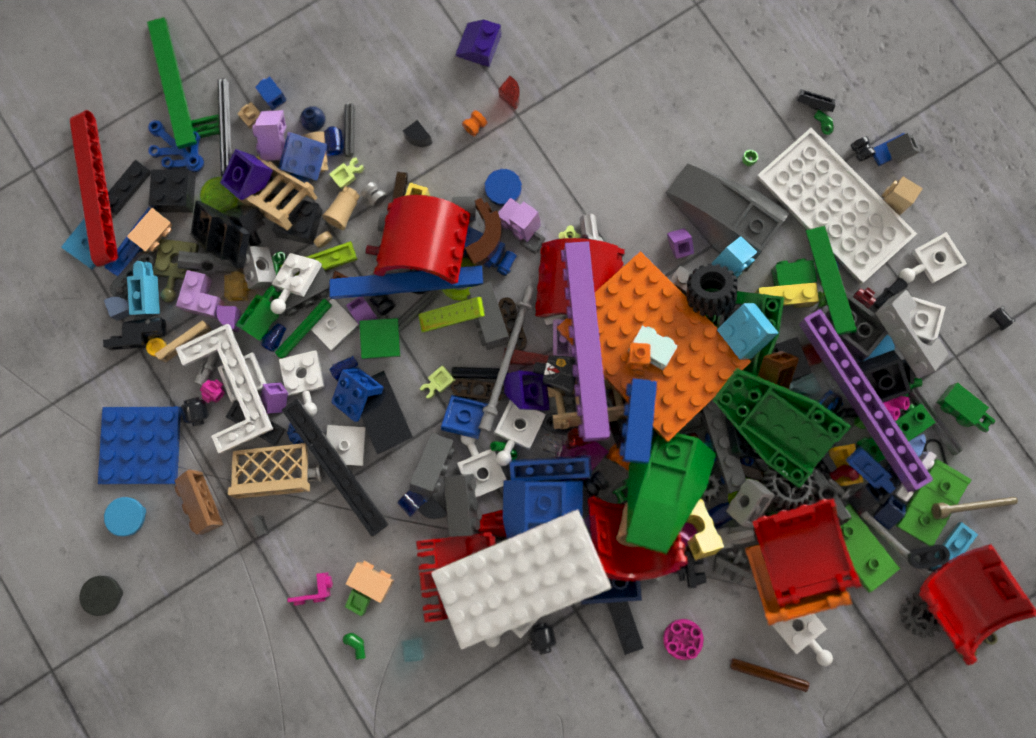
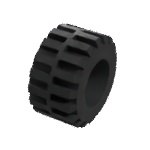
M712 263L707 264V266L701 265L699 269L695 268L693 274H690L687 280V301L690 308L693 307L695 313L700 312L701 316L708 315V317H712V315L719 317L721 313L727 314L729 309L732 310L734 304H736L738 287L737 277L734 276V272L732 270L728 271L726 266L720 267V264L712 265ZM709 288H714V289H718V290H720V291H718V292H707V291H705V290H706V289H709Z

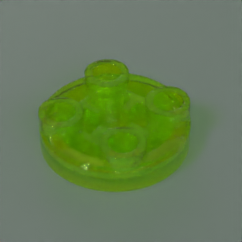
M213 177L202 186L200 199L201 202L224 213L235 207L238 199L220 183L222 177Z

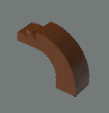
M479 198L474 202L485 224V232L478 241L465 247L466 254L473 266H481L487 263L497 252L502 237L501 220L498 211L492 212L488 202L484 203L482 198Z

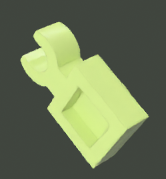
M353 158L349 166L343 163L329 174L341 190L356 180L355 173L363 172V165L357 168L354 167L359 162L357 158Z
M441 366L428 377L431 382L422 385L420 390L424 391L426 388H429L430 393L426 398L430 399L434 397L436 390L442 393L455 379L444 366Z

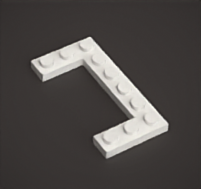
M229 324L176 348L183 366H188L218 351L246 420L211 436L218 454H222L273 430Z

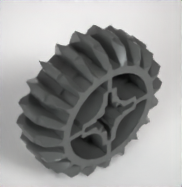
M771 466L768 467V470L764 472L765 477L762 478L761 482L765 483L764 486L775 495L770 504L776 503L775 509H779L782 506L783 511L797 509L801 505H810V501L815 497L813 494L817 490L812 487L816 484V481L811 480L813 474L799 488L785 477L776 478L779 472ZM794 493H801L799 499H791Z

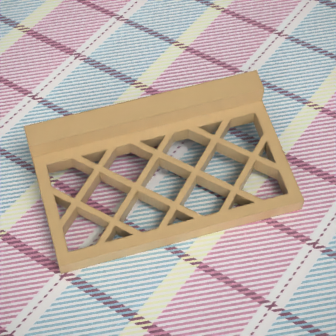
M302 443L233 451L231 487H228V495L241 499L310 492V484L307 483V445ZM302 449V456L296 461L291 455L295 450ZM278 451H282L285 456L278 463L273 457ZM260 453H264L267 458L259 465L254 459ZM246 455L249 459L241 467L238 464L239 456ZM290 458L294 465L286 471L282 465ZM271 460L276 466L268 473L264 467ZM253 462L257 469L250 475L245 469ZM299 467L302 470L301 478L294 479L291 473ZM280 468L285 475L280 480H275L272 476ZM262 470L267 476L262 482H257L254 478ZM244 473L248 479L243 484H238V477Z

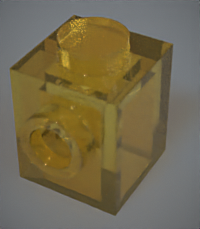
M231 272V275H224V297L229 301H248V291H251V289H248L245 275L241 272Z

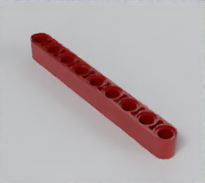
M85 110L70 118V127L90 256L96 266L102 267L118 259V252L97 123L93 113Z

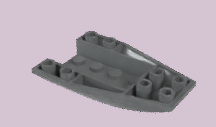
M688 163L666 191L668 197L720 254L727 246L741 236L757 251L752 257L756 260L790 214L759 191ZM754 261L747 268L744 269L745 272L748 271V269L751 267Z

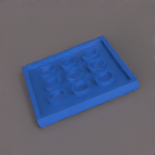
M102 407L98 484H175L174 480L178 478L180 407Z

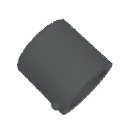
M475 196L452 197V203L470 213L469 221H476Z

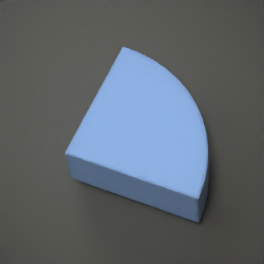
M924 434L916 436L909 441L918 457L922 454L926 444Z

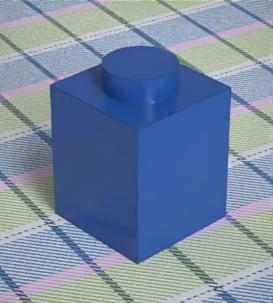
M270 76L261 80L255 86L272 111L287 101Z

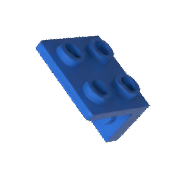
M288 132L278 168L318 180L327 144Z
M360 368L345 369L341 372L331 403L354 422H358L367 397L382 394L384 387Z

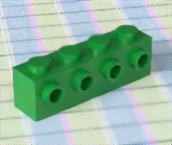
M921 403L917 405L910 404V407L907 410H903L904 413L895 421L908 442L936 423ZM865 436L856 442V450L861 446L878 463L885 459L872 436L869 438Z

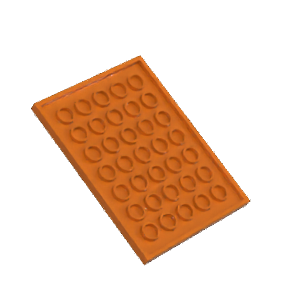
M641 251L595 292L604 379L627 402L629 401V396H626V387L633 378L657 381L653 429L666 442L716 396L736 368L743 370L751 362L749 359L740 360L717 331L718 328L705 315L701 316L700 312L695 313L693 307L690 308L688 305L687 297ZM566 318L557 326V330L573 345V338H569L568 330L569 326H571V318ZM642 326L653 328L657 331L656 334L662 337H669L674 341V344L678 345L664 370L651 363L644 371H632V368H626L630 344L633 343Z

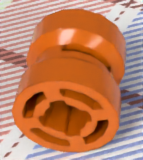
M474 110L470 114L471 118L465 119L462 122L464 129L472 136H476L479 133V129L487 124L485 117L477 110Z

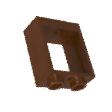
M783 351L763 357L758 377L789 390L799 358Z

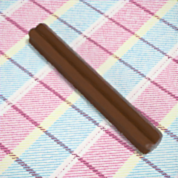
M733 658L731 660L730 668L732 670L803 692H807L810 683L806 680Z

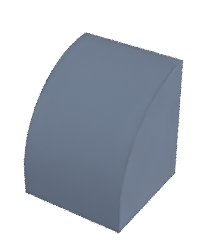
M110 297L104 300L111 318L119 321L130 316L129 302L125 299Z

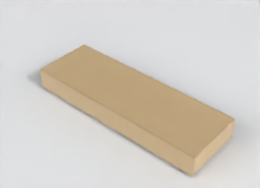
M202 320L155 353L159 360L168 362L178 354L176 351L177 347L209 333L212 329L209 324Z

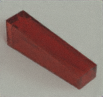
M514 349L509 365H535V362L547 364L549 356Z

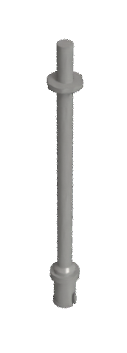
M527 286L522 302H516V306L519 308L518 315L489 404L483 407L482 410L484 413L478 427L480 430L490 432L494 417L498 414L496 404L526 311H531L533 308L529 304L534 290L532 287Z
M830 477L827 481L836 489L839 499L850 504L847 499L850 497L851 489L846 488L844 490ZM867 511L860 515L907 560L909 551ZM927 568L917 569L924 576V581L934 572L929 571Z

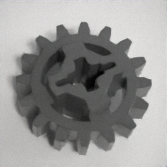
M914 593L912 594L913 599L906 598L908 604L901 605L905 608V611L900 612L901 615L905 616L901 622L908 624L905 629L912 630L913 635H920L923 638H926L927 635L934 637L933 631L940 633L939 626L941 625L933 613L928 610L926 603L922 601L918 594ZM914 623H919L923 629L917 627Z

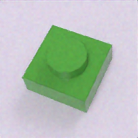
M352 589L345 608L359 616H363L371 598L356 589Z

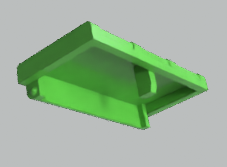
M934 459V465L928 470L933 481L915 490L906 505L905 516L896 524V527L927 546L935 544L951 516L950 514L944 519L934 518L931 511L932 505L941 502L948 505L958 504L972 479L938 459Z
M847 504L845 507L852 516V519L840 526L860 582L866 591L871 593L900 570V567L893 561L882 544L879 543L868 529V526L854 511L853 507Z

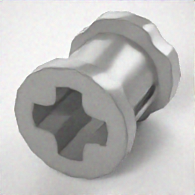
M320 464L316 467L308 468L307 482L323 481V469Z

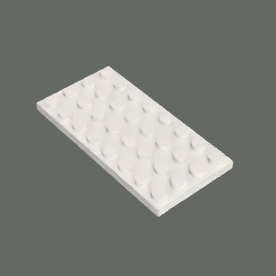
M812 128L806 131L756 176L807 230L821 226L826 227L835 259L860 284H863L917 234Z
M575 510L431 572L461 649L611 588L579 510Z

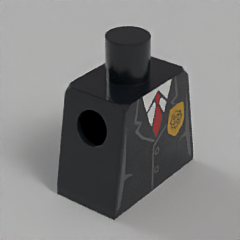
M549 355L547 364L535 362L533 373L544 375L542 381L544 386L572 397L576 377H573L572 366L575 365V357Z

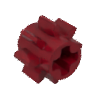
M869 287L865 290L859 288L852 296L868 309L876 301L873 297L875 292Z

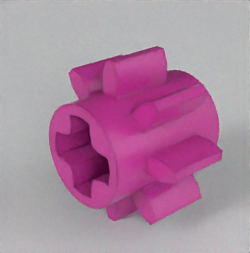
M217 379L215 381L207 380L200 388L202 392L201 398L208 404L211 401L217 403L225 394L222 387L224 384Z

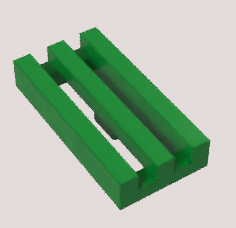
M219 114L191 120L192 126L201 125L200 127L193 128L194 131L198 132L200 139L219 134ZM213 121H218L217 123H213V124H209V125L205 124V123H209V122H213Z

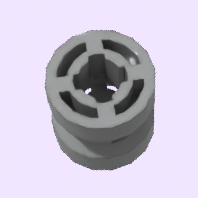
M375 182L368 183L361 191V196L364 199H368L373 208L380 206L387 197L384 191L378 189V185Z

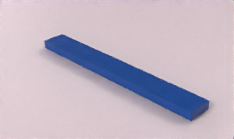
M482 265L461 267L458 283L451 284L425 271L385 274V276L370 275L330 279V298L341 299L475 287L483 284Z

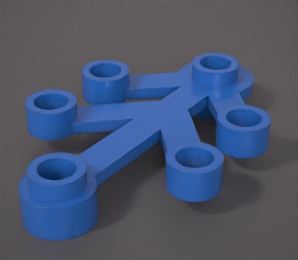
M154 120L149 123V132L155 137H161L171 146L170 148H159L156 145H152L148 149L149 154L154 158L169 155H181L184 158L172 160L170 157H164L161 160V164L165 169L187 167L189 171L198 172L203 168L204 160L199 155L200 136L196 131H194V134L197 135V144L191 146V152L189 153L186 148L178 149L176 141L165 131V127L160 121ZM157 149V152L152 154L153 150Z

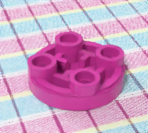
M677 619L666 627L663 634V643L667 652L674 658L690 660L696 658L702 650L704 637L702 630L696 623L688 619Z

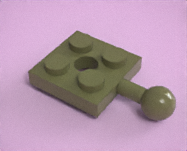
M160 239L153 275L168 278L166 288L161 291V299L164 302L170 303L176 299V292L174 290L176 279L184 280L187 270L194 272L191 269L178 268V263H172L173 257L178 256L179 251L198 253L199 245L197 243Z

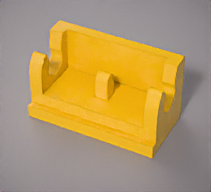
M855 444L834 447L828 451L830 458L837 468L843 464L849 465L846 458L856 450ZM860 475L857 480L851 481L849 478L842 476L836 482L840 486L863 483V478Z

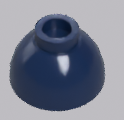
M315 106L306 107L300 115L302 127L311 132L320 130L326 121L324 112Z

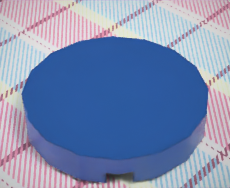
M498 169L487 177L485 192L492 203L504 206L510 198L514 201L518 200L521 194L522 183L515 172L509 169Z

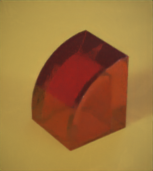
M509 76L498 89L499 97L517 109L520 102V89L516 80Z
M811 343L801 345L809 367L823 362Z

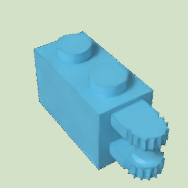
M135 261L133 276L127 277L129 315L160 314L158 276H153L150 262Z

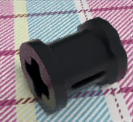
M1004 306L999 307L989 315L1000 326V331L1016 321L1007 314Z

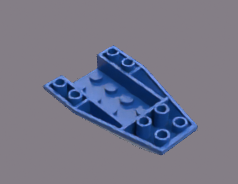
M503 480V523L507 540L575 510H579L583 520V481L532 482Z

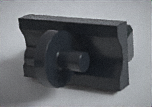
M685 551L684 555L687 557L685 568L682 566L673 574L678 573L679 581H684V573L686 572L688 588H697V585L706 583L705 572L695 573L694 565L704 564L703 558L695 560L691 551Z

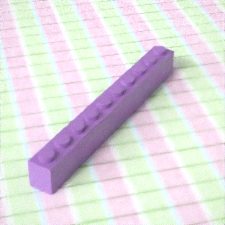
M589 241L565 243L564 250H561V261L565 262L566 269H563V280H567L568 287L565 288V299H569L567 318H571V326H569L568 330L569 338H573V345L570 346L571 357H575V365L572 366L573 377H577V384L574 385L575 396H579V404L576 405L577 416H581V424L578 426L579 436H583V442L608 440L610 431Z
M819 309L805 317L799 323V326L908 492L915 491L933 481V478L822 310Z

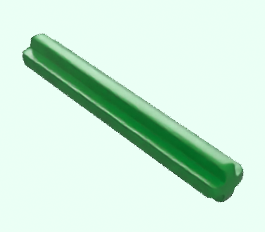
M323 299L275 351V354L280 359L285 358L327 313L332 304L328 300Z

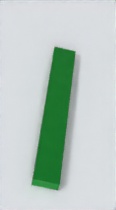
M165 17L148 21L147 24L178 149L196 145L197 142L167 20Z

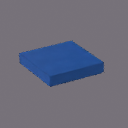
M451 395L441 430L479 439L481 430L478 427L484 413L482 410L488 404Z

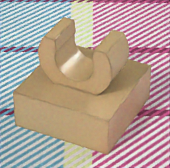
M251 102L243 106L237 114L251 129L255 125L260 111Z

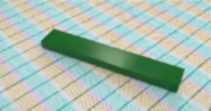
M821 226L806 230L807 240L834 330L838 336L856 332V325L826 227Z

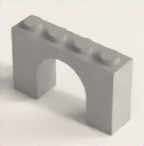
M906 289L890 297L875 314L919 379L936 371L949 353L939 338L924 344L917 337L910 322V313L917 304Z

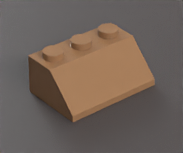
M189 469L174 480L176 484L175 491L183 501L182 509L189 516V526L193 533L203 535L224 525L203 472Z

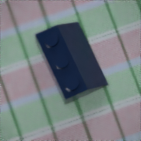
M607 578L611 588L581 600V604L642 601L641 582Z

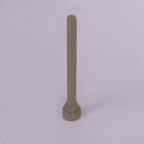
M1016 497L956 505H948L941 502L934 503L931 511L934 518L944 519L951 513L1015 505L1018 503V499Z

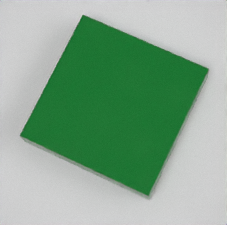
M398 318L359 321L362 360L401 357Z

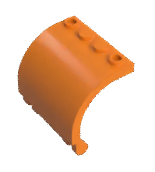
M760 545L745 548L769 626L777 622H786L791 619L852 604L848 592H840V589L799 599V604L794 605L790 603L785 605L786 607L779 608Z

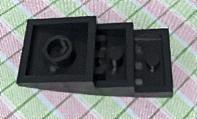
M196 200L190 235L205 251H213L221 260H229L237 269L244 268L250 233L227 215Z
M385 371L371 376L384 388L382 394L367 397L361 414L377 454H381L414 438Z

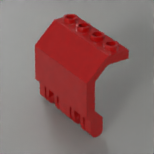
M486 532L471 536L416 541L417 550L429 548L433 550L417 552V556L420 558L433 555L434 564L426 563L419 565V570L432 568L438 570L496 545L495 536H492V532ZM433 571L419 573L421 590L437 589L431 574ZM438 589L437 591L421 593V596L424 598H430L431 596H437L438 604H426L423 606V611L439 609V611L423 613L424 622L449 619Z

